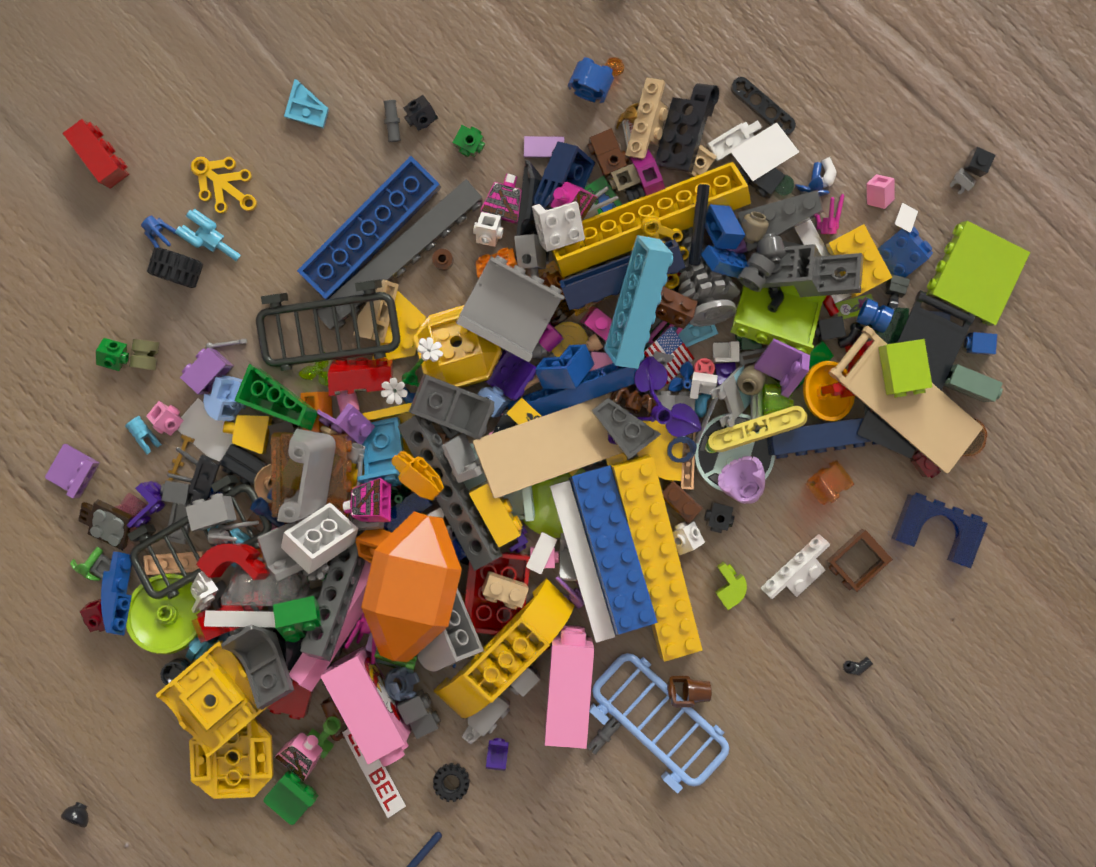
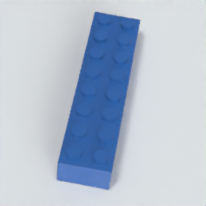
M410 156L297 272L325 299H329L351 280L441 189L440 184Z
M611 465L571 476L569 478L615 635L658 623Z

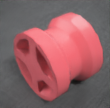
M702 358L694 364V372L714 373L715 366L710 359Z

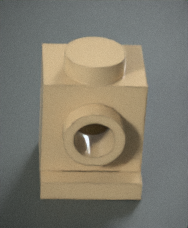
M700 145L692 173H687L691 177L705 173L717 156ZM697 160H702L704 165H697Z

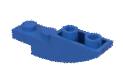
M113 552L110 570L103 572L101 609L106 633L123 636L125 634L132 595L126 594L132 566L130 554Z

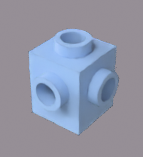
M497 386L482 388L477 394L495 402L492 417H500L511 401L503 395L504 391Z

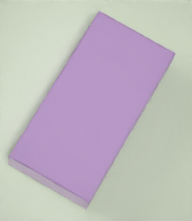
M524 136V158H551L552 151L557 142L564 143V137Z

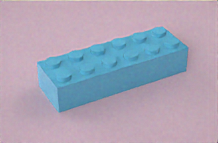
M640 235L636 237L604 350L615 366L638 369L640 362L644 359L645 344L649 341L651 324L655 322V311L657 305L661 302V291L667 282V271L673 262V253L660 239Z

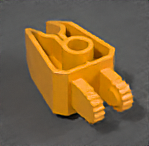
M401 451L391 459L393 466L400 472L398 476L399 481L418 496L433 500L444 489L440 476L422 457L417 456L414 459L406 451Z

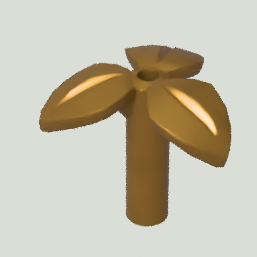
M639 102L627 107L625 112L619 116L616 123L617 130L624 120H629L634 125V121L638 117L635 108L639 106Z

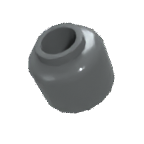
M775 233L765 234L757 243L758 254L767 257L774 265L780 263L786 254L782 238L775 235Z

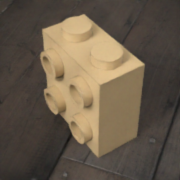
M490 571L487 572L481 589L486 600L497 603V600L503 601L505 606L512 609H517V606L523 607L529 590L525 583Z

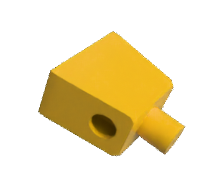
M237 415L235 423L224 422L223 433L233 434V444L259 454H266L270 435L268 426L272 425L273 417Z

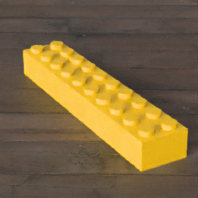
M730 162L656 193L583 220L582 226L585 239L551 250V253L562 277L568 276L631 251L637 235L641 236L643 233L641 222L647 216L658 217L661 225L670 229L677 228L682 231L693 227L699 184H708L710 186L707 209L712 204L730 206L733 211L751 204L747 183L734 162ZM653 222L649 223L647 227H648V228L653 227V226H654V223H653ZM659 234L660 239L667 237Z
M648 454L612 464L611 469L658 622L651 626L659 656L665 662L702 651L654 458Z

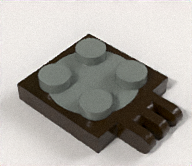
M99 499L93 505L87 502L81 503L78 521L89 526L88 535L123 551L127 547L128 534L131 529L128 528L127 524L133 519V515Z

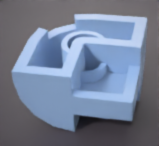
M225 375L215 377L211 394H204L203 399L205 410L210 417L217 421L235 420V416L241 409L246 408L245 405L234 401L243 379Z

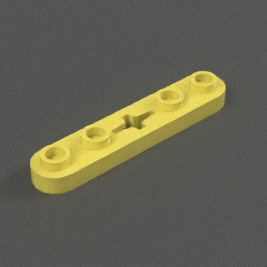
M792 406L734 425L733 427L715 431L709 436L708 444L715 452H724L799 428L806 423L807 414L802 407ZM756 425H759V427H763L759 430L760 433L758 434L755 431H753L755 430Z

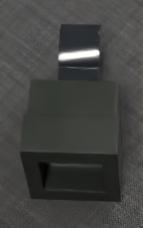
M892 274V278L887 280L885 294L891 295L887 307L895 311L898 307L899 298L906 295L910 279Z

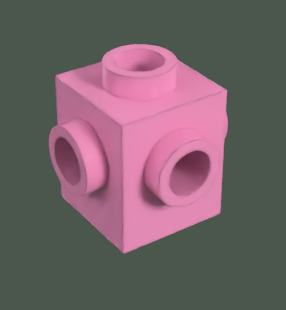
M160 401L157 402L146 416L156 431L161 434L165 432L170 436L179 429L184 421L179 416L180 411L173 405L168 407Z

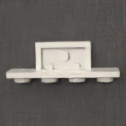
M818 534L769 579L761 589L771 599L785 587L798 597L826 571L816 558L830 546L829 542Z

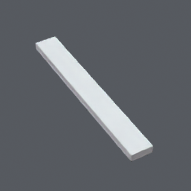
M570 480L552 485L550 489L595 642L614 638L615 633Z

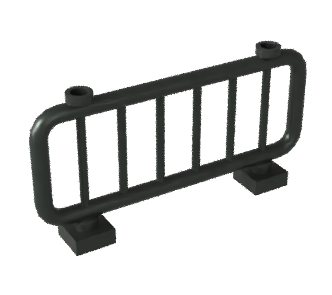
M381 279L355 283L356 291L363 290L364 294L282 306L283 301H288L287 293L261 296L262 304L270 305V307L262 309L256 317L262 359L267 365L280 367L281 371L293 369L292 365L367 355H374V359L384 358L386 353L396 350L400 344L401 336L394 299L385 292H376V288L382 287ZM384 300L387 303L392 332V342L388 345H380L373 301ZM369 302L376 346L361 348L354 305L356 303ZM350 304L357 349L342 350L335 306ZM331 307L338 351L324 353L317 309ZM313 310L319 354L305 355L298 311ZM294 312L301 356L287 358L279 314ZM269 315L276 316L283 357L281 359H272L269 355L264 319Z
M227 475L211 485L213 491L223 492V496H231L233 505L242 522H247L234 497L245 492L253 503L259 498L256 491L246 484L233 487L239 483L236 475ZM259 515L264 526L259 534L254 536L250 527H245L250 539L242 544L250 545L255 549L260 548L257 537L272 530V524L265 516ZM188 516L183 517L153 536H150L156 532L153 524H144L128 534L131 541L140 542L132 549L130 560L146 593L153 599H162L166 596L168 599H172L180 594L178 589L194 581L197 574L202 571L199 568L187 575L168 538V535L181 529L197 562L199 561L200 557L184 527L189 524ZM229 529L226 530L229 532V536L233 537ZM203 530L208 539V530ZM163 538L183 575V578L171 585L151 545ZM148 548L167 586L161 591L154 590L139 561V553Z

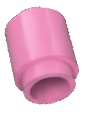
M347 390L339 391L340 394L336 395L340 413L348 403L357 410H360L356 391H354V394H347Z

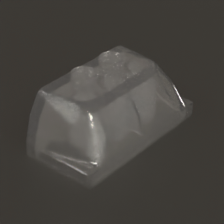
M258 557L257 559L265 564V568L267 569L265 560H263V558ZM236 564L230 574L229 584L221 597L222 605L273 606V604L305 598L309 596L311 591L310 580H308V576L304 575V569L279 581H276L271 574L266 579L254 580L240 565Z

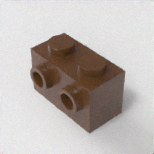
M663 286L661 302L657 305L655 315L663 321L684 329L693 319L698 301Z

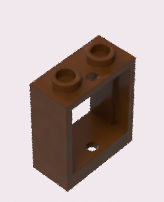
M861 529L836 551L827 562L830 564L829 570L835 576L839 574L843 578L841 583L849 591L853 589L858 592L893 559L865 529ZM859 540H862L879 560L859 579L853 582L836 561Z

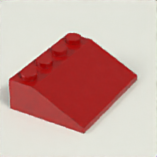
M501 552L503 556L475 571L469 561L465 607L476 633L496 635L522 609L518 606L517 609L509 608L500 600H497V603L485 599L481 589L487 572L490 571L520 581L528 586L530 569L526 565L531 557L530 555Z

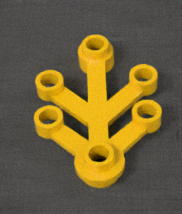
M197 157L192 161L191 170L199 179V198L205 202L210 201L212 198V193L208 190L207 186L208 177L213 181L216 199L215 210L218 213L224 214L228 210V205L224 202L223 189L239 200L240 206L245 211H253L257 207V200L252 195H244L228 183L238 180L249 182L252 179V174L249 170L242 169L240 172L219 175L212 171L213 169L224 167L228 170H233L236 167V161L232 157L216 161H209L205 157ZM228 160L233 161V164L230 167H227L226 165ZM200 164L205 165V168L202 171L198 169ZM244 172L249 174L247 179L242 178ZM204 192H208L209 194L206 199H203L202 194ZM248 200L253 202L251 207L246 206ZM220 204H224L222 211L218 210Z
M647 216L641 222V230L643 231L641 236L660 239L659 234L670 237L671 240L675 239L676 242H680L683 238V234L679 229H670L662 226L661 221L656 216ZM651 222H653V223H654V226L651 227V228H648V227H647L648 224L651 223ZM675 233H679L677 238H673ZM680 246V251H686L682 255L683 260H685L689 256V251L686 247ZM667 274V277L673 276V278L669 281L667 280L665 287L669 289L677 287L679 284L678 275Z

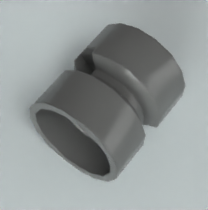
M753 253L747 262L748 267L743 268L738 276V280L745 287L760 292L767 281L765 278L770 277L775 269V265L767 257Z

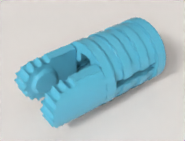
M140 416L135 417L125 425L126 429L129 430L146 454H149L151 451L143 440L145 437L148 436L156 447L162 445Z

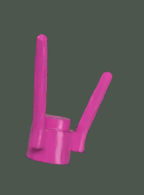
M844 194L840 196L835 218H833L834 197L830 198L829 218H823V222H821L820 215L815 217L817 229H821V234H837Z
M362 613L360 620L357 621L356 627L345 644L346 649L350 646L359 630L360 632L356 640L357 644L360 643L364 633H371L364 613ZM372 636L371 663L375 664L376 644Z

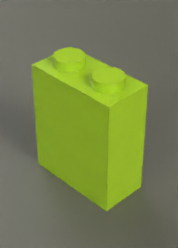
M925 339L878 347L886 395L894 394V398L907 396L906 392L913 391V395L926 393L925 389L933 387Z

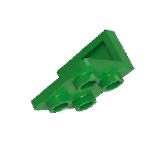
M288 770L265 796L263 801L288 824L294 825L304 812L312 806L319 795L311 786L306 785L297 775Z

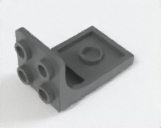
M423 374L409 412L480 440L486 433V424L494 412L495 402Z
M248 625L241 632L228 637L221 644L222 649L235 654L243 664L257 709L263 710L294 691L275 632L254 625Z

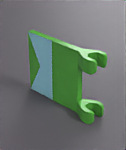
M378 649L374 655L376 657L375 662L392 668L406 667V671L409 673H414L417 656L409 662H399L380 656Z

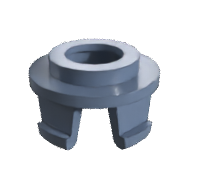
M406 667L390 670L385 678V689L389 697L395 701L413 698L416 695V692L413 691V685L420 682L418 674L416 672L409 673L406 671ZM394 678H398L401 681V690L397 682H393Z

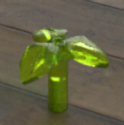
M329 360L315 362L316 366H306L298 374L305 380H312L318 375L319 383L328 386V372L323 371V369L329 365Z

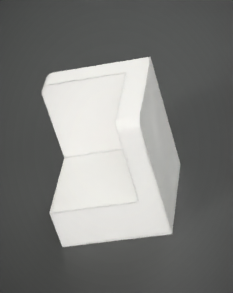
M739 341L713 343V363L739 362Z
M694 372L690 398L698 399L699 393L711 395V390L716 388L718 375Z

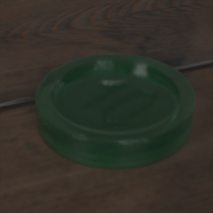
M785 175L783 182L776 189V192L780 195L790 194L794 189L793 179Z

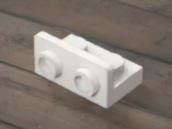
M203 571L197 574L191 586V593L196 599L191 609L193 613L198 610L202 612L208 609L218 591L212 579L208 578Z

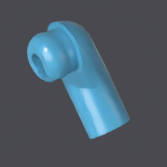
M701 393L698 395V399H695V413L699 418L704 417L706 414L707 401L712 398L710 394Z

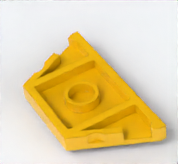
M398 290L395 305L401 337L398 348L386 353L384 358L388 360L416 356L417 348L414 336L427 319ZM390 321L384 343L380 342V345H388L392 342Z

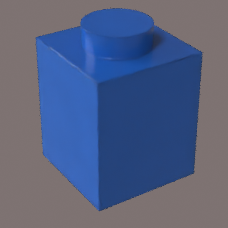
M972 332L968 333V337H965L964 348L967 349L966 353L996 354L997 334Z

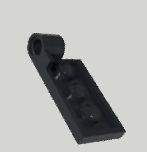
M697 83L693 88L690 100L672 98L655 158L658 167L692 173L707 117H712L714 107L719 99L718 86ZM693 106L691 114L686 115V109ZM687 125V131L680 135V129ZM682 145L681 151L675 154L676 146Z

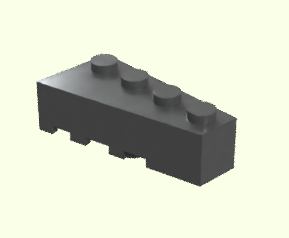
M816 190L738 212L740 223H742L746 214H751L754 211L766 216V220L769 223L766 234L775 233V235L781 236L823 213L824 210L820 194ZM745 242L748 252L751 253L757 249L758 242L753 244Z

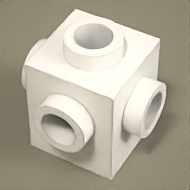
M481 212L479 220L475 222L473 234H476V243L496 246L498 239L501 240L503 235L501 216Z
M684 521L674 526L676 530L672 533L679 555L693 551L705 543L694 521L688 524Z

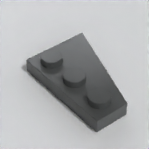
M609 398L591 410L628 459L632 458L661 435V433L646 425V423L630 414Z

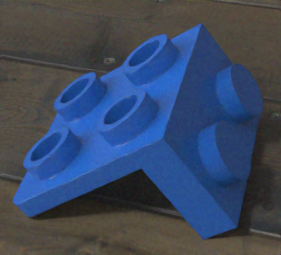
M914 226L911 233L900 228L896 234L877 248L890 274L904 278L926 262L933 254L931 245L919 237V232Z

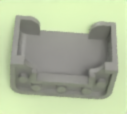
M301 429L295 430L290 439L288 453L293 461L304 463L300 490L297 489L293 497L285 498L284 503L279 509L277 521L287 523L299 521L326 505L336 448V441L331 435Z

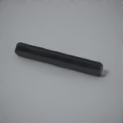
M699 184L697 189L689 264L693 266H699L701 262L710 189L708 184Z

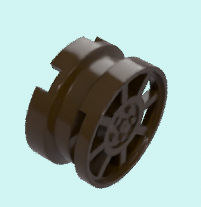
M566 299L559 303L550 319V324L553 327H556L575 313L574 309L569 310Z

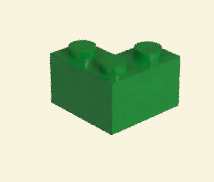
M314 596L273 604L275 627L286 641H299L300 638L306 636V631L322 626L319 603Z

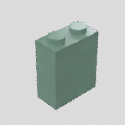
M958 364L952 366L944 384L947 388L981 402H995L996 399L1000 398L1003 391L1001 388L1002 382Z

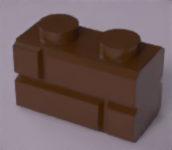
M672 480L662 490L664 501L688 523L703 509Z

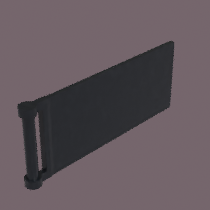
M920 290L916 295L915 302L897 343L925 339L931 380L937 388L942 390L970 325L975 319V315L964 313L926 295V292ZM922 302L963 320V325L960 326L920 306ZM868 407L857 435L905 457L912 458L916 447Z

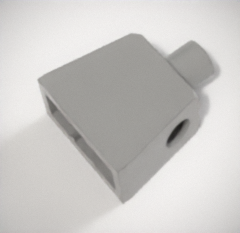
M538 235L514 236L518 266L526 270L527 276L531 278L533 275L539 277L538 270L546 269V250L539 243Z

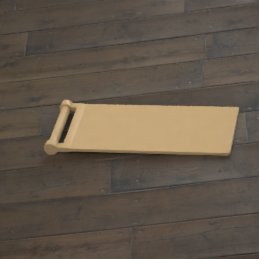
M865 326L861 336L838 365L830 370L829 375L850 390L943 472L949 473L983 427L933 383L932 388L925 389L926 393L913 395V391L906 392L907 396L894 398V394L886 395L878 347L888 344L872 328ZM870 338L873 341L846 377H844L842 371Z
M612 392L484 436L480 440H474L473 445L493 498L502 497L623 453L618 445L609 443L608 432L591 411L605 399L610 398Z

